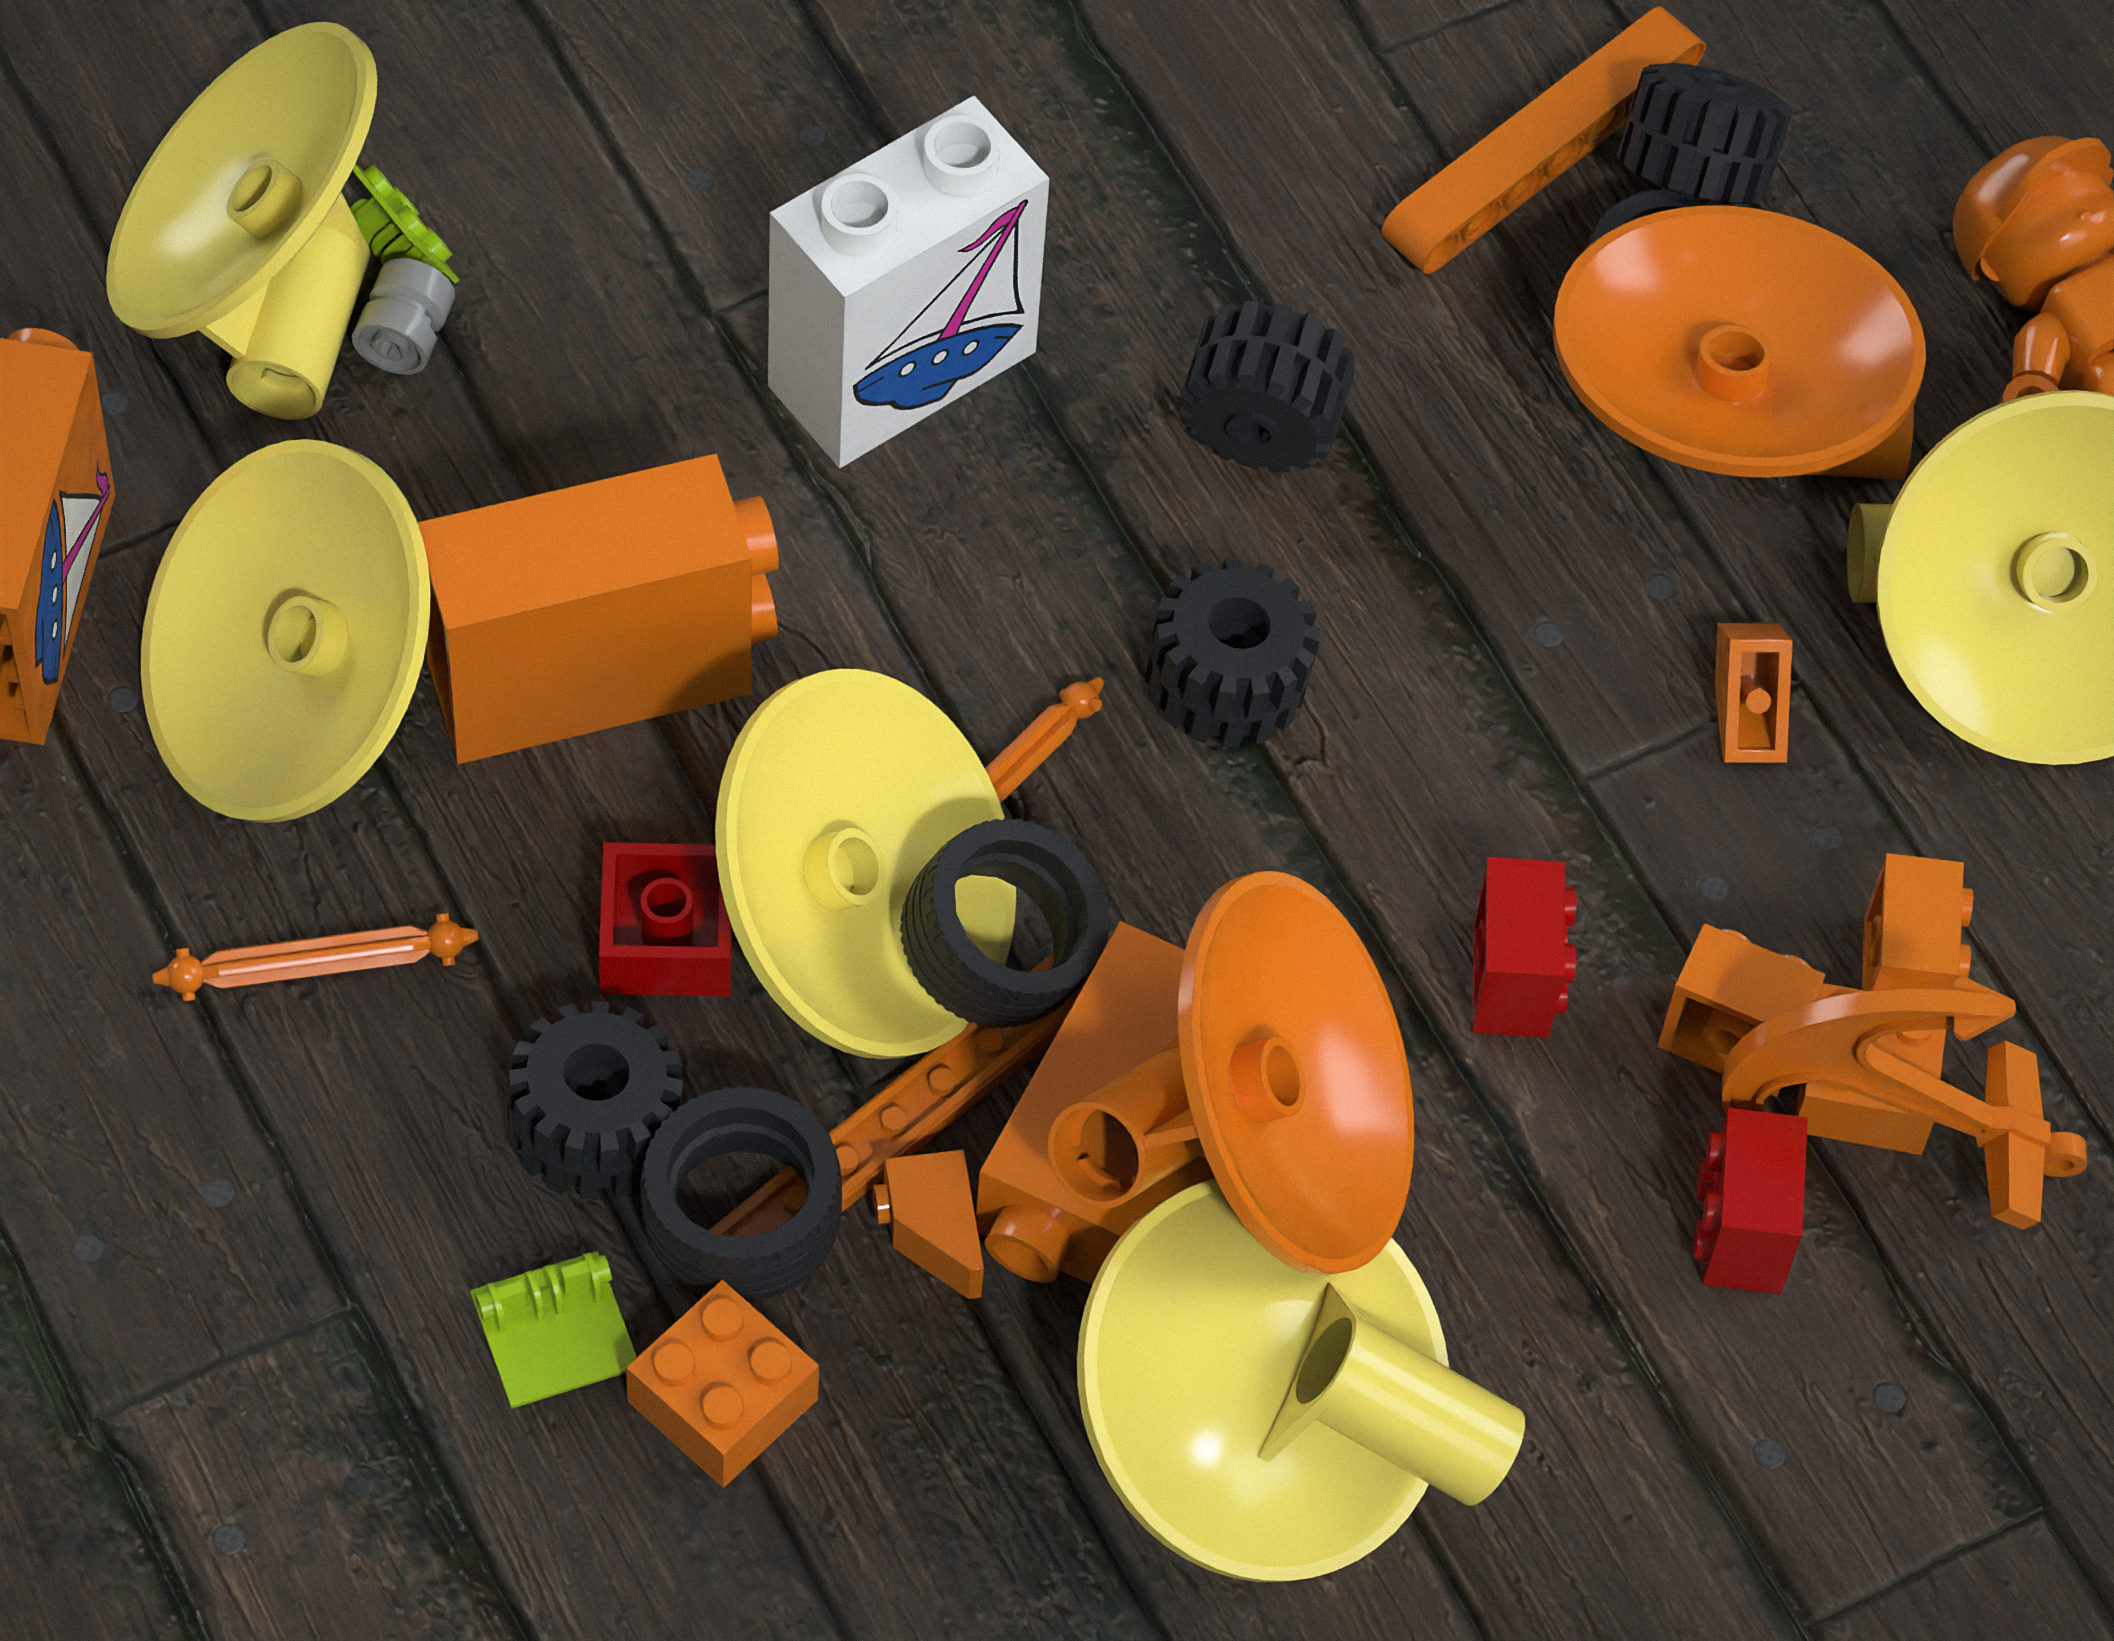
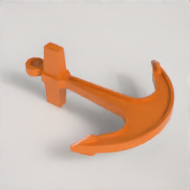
M1967 977L1957 978L1953 983V990L1901 988L1864 991L1834 996L1790 1009L1770 1018L1746 1034L1731 1050L1722 1071V1106L1725 1115L1728 1108L1763 1112L1764 1100L1778 1089L1801 1083H1823L1847 1089L1975 1136L1978 1147L1983 1148L1985 1152L1991 1216L2022 1230L2041 1222L2043 1175L2071 1177L2080 1174L2087 1167V1143L2085 1139L2080 1135L2070 1132L2051 1133L2050 1122L2044 1120L2037 1056L2035 1053L2006 1040L1989 1048L1985 1102L1871 1044V1042L1881 1036L1896 1032L1953 1028L1957 1039L1967 1041L2014 1016L2016 1004L2013 999Z

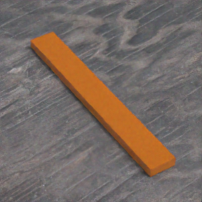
M1054 952L1029 972L1040 973L1051 969L1054 962ZM1085 983L1059 1008L1033 1023L1030 1022L1027 1025H1019L1014 1028H988L986 1025L979 1026L977 1023L969 1022L959 1035L931 1050L828 1133L834 1144L841 1167L842 1212L873 1188V1185L878 1184L884 1179L885 1159L912 1156L1050 1044L1057 1035ZM787 1166L708 1231L716 1235L741 1238L775 1231L799 1213L807 1199L808 1190L806 1184L792 1167Z

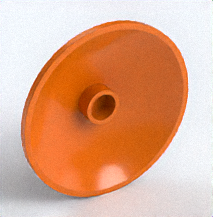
M1707 205L1682 207L1637 218L1608 232L1591 244L1575 260L1565 275L1558 292L1553 316V340L1560 368L1581 402L1612 431L1632 444L1680 465L1730 476L1774 478L1816 475L1903 480L1905 478L1912 449L1914 403L1921 387L1926 362V346L1922 325L1914 306L1897 281L1876 260L1844 238L1804 220L1761 209Z
M1263 871L1243 875L1228 881L1216 890L1198 914L1184 952L1178 994V1032L1155 1057L1067 1107L1054 1120L1048 1136V1157L1053 1173L1061 1186L1072 1197L1086 1205L1096 1208H1112L1127 1202L1201 1156L1207 1159L1218 1185L1242 1224L1256 1241L1285 1265L1311 1275L1330 1276L1356 1270L1368 1264L1383 1250L1398 1226L1411 1181L1414 1155V1110L1409 1068L1397 1019L1379 972L1353 927L1326 896L1300 878L1276 871Z

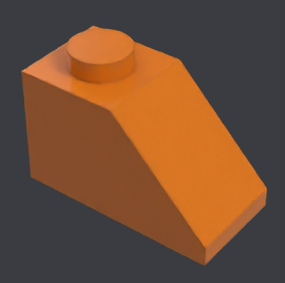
M1717 623L1715 690L1722 759L1725 763H1787L1793 640L1780 623Z
M964 1149L885 1159L884 1184L873 1185V1200L877 1224H889L893 1248L967 1299L981 1298L984 1266Z

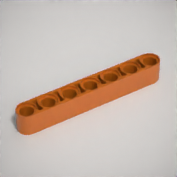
M1655 7L1402 200L1383 223L1381 237L1426 275L1434 273L1627 124L1644 67H1649V65L1669 63L1697 66L1706 50V43L1663 7Z

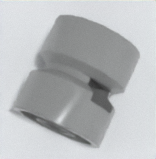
M395 258L387 261L381 268L372 288L370 302L364 307L353 331L352 343L355 349L369 363L382 370L407 375L421 372L427 365L438 339L434 332L442 328L453 305L455 288L445 275L424 262L409 258Z

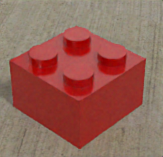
M603 842L599 942L600 994L731 997L732 925L725 907L719 881L716 845Z
M1487 857L1473 919L1472 1033L1549 1038L1555 1014L1566 1013L1568 983L1574 982L1576 970V945L1568 944V926H1574L1577 896L1576 888L1565 887V862Z
M1728 1108L1721 1132L1710 1131L1706 1162H1700L1696 1186V1200L1704 1201L1702 1220H1697L1693 1240V1259L1704 1260L1702 1285L1773 1294L1782 1293L1802 1238L1808 1117Z

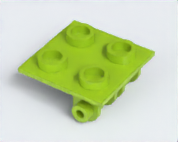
M355 163L352 169L353 172L371 192L373 197L370 200H358L352 205L350 210L367 244L371 247V251L376 257L381 258L382 265L395 258L417 260L434 267L441 273L444 272L456 284L460 279L445 262L453 253L430 227L427 228L419 219L418 215L420 213L409 199L396 186L393 187L375 165L372 164L364 171Z
M598 1251L588 1252L573 1259L553 1265L549 1264L544 1266V1268L534 1271L530 1270L524 1274L495 1283L491 1282L485 1286L470 1290L511 1409L626 1373V1367L637 1358L609 1283L612 1280V1275L605 1255L599 1256Z

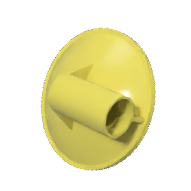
M313 22L291 28L266 40L234 62L194 100L156 148L125 203L111 242L107 261L106 285L109 303L116 316L137 333L150 338L167 339L199 330L233 356L226 376L227 386L231 393L247 407L270 417L287 420L305 419L315 415L321 409L370 259L369 246L341 192L362 150L375 108L377 71L373 55L366 43L348 28L337 23Z
M2079 390L2049 391L2026 395L1994 406L1961 424L1938 442L1919 462L1905 481L1893 504L1857 503L1854 505L1851 513L1847 539V579L1852 601L1854 603H1876L1878 622L1890 658L1903 682L1919 703L1938 722L1961 739L1985 751L2005 758L2027 763L2060 765L2079 764L2114 756V395Z
M309 439L284 441L257 450L233 464L218 476L200 495L176 529L163 555L148 599L142 634L141 682L146 716L154 742L173 777L186 792L215 812L246 821L271 823L297 819L319 810L349 790L369 770L395 734L408 708L421 671L428 639L430 620L428 561L419 526L406 498L386 472L369 458L349 448L325 441Z
M835 669L795 680L772 694L748 719L730 752L721 780L715 825L716 858L725 907L740 947L761 984L782 1010L814 1037L843 1052L875 1059L902 1058L930 1051L959 1035L969 1023L966 1019L954 1016L955 1014L951 1011H946L941 1004L938 1005L935 999L926 993L924 987L920 986L917 977H914L912 968L907 963V956L903 952L904 945L901 942L902 908L906 896L919 872L950 839L975 824L979 825L987 820H1003L1005 818L998 796L985 768L961 731L929 699L894 678L861 669ZM970 875L958 879L955 884L956 913L967 937L987 958L1005 966L1015 923L1016 887L996 877Z
M1216 1179L1204 1181L1176 1192L1154 1205L1138 1218L1119 1238L1104 1260L1093 1282L1084 1308L1077 1351L1078 1392L1087 1435L1104 1475L1126 1509L1150 1534L1184 1559L1218 1574L1254 1582H1287L1313 1578L1339 1570L1363 1558L1393 1535L1413 1512L1429 1484L1467 1506H1473L1485 1500L1508 1473L1522 1443L1525 1417L1521 1409L1449 1368L1445 1339L1431 1297L1417 1270L1392 1237L1373 1260L1356 1270L1330 1276H1316L1303 1273L1282 1263L1256 1241L1228 1203Z

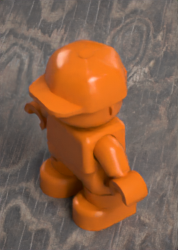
M2053 135L2036 137L2016 143L1990 160L1969 180L1956 204L1952 218L1954 244L1972 280H1989L2003 299L2017 309L2030 312L2040 311L2037 316L2021 328L2014 338L2012 381L2007 384L1999 404L2026 395L2060 391L2058 387L2061 391L2079 390L2114 395V191L2110 187L2114 177V170L2109 166L2111 153L2098 138L2087 137L2071 140Z

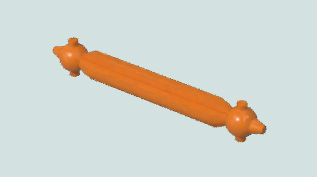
M1096 677L1087 682H1074L1066 689H1062L1059 693L1062 703L1049 706L985 768L1000 803L1071 735L1077 719L1088 718L1101 710L1102 701L1099 700V694L1105 683L1101 677Z
M449 913L436 914L437 922L428 931L413 925H403L216 950L201 961L189 954V948L176 949L177 957L167 967L152 974L153 984L170 986L174 991L182 994V1001L195 1000V991L203 983L219 989L413 964L429 953L442 958V966L455 965V956L462 951L463 947L479 940L478 932L473 929L461 928L457 923L450 921Z

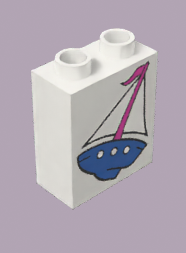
M975 96L968 98L770 212L768 386L839 469L1036 352L1050 178Z

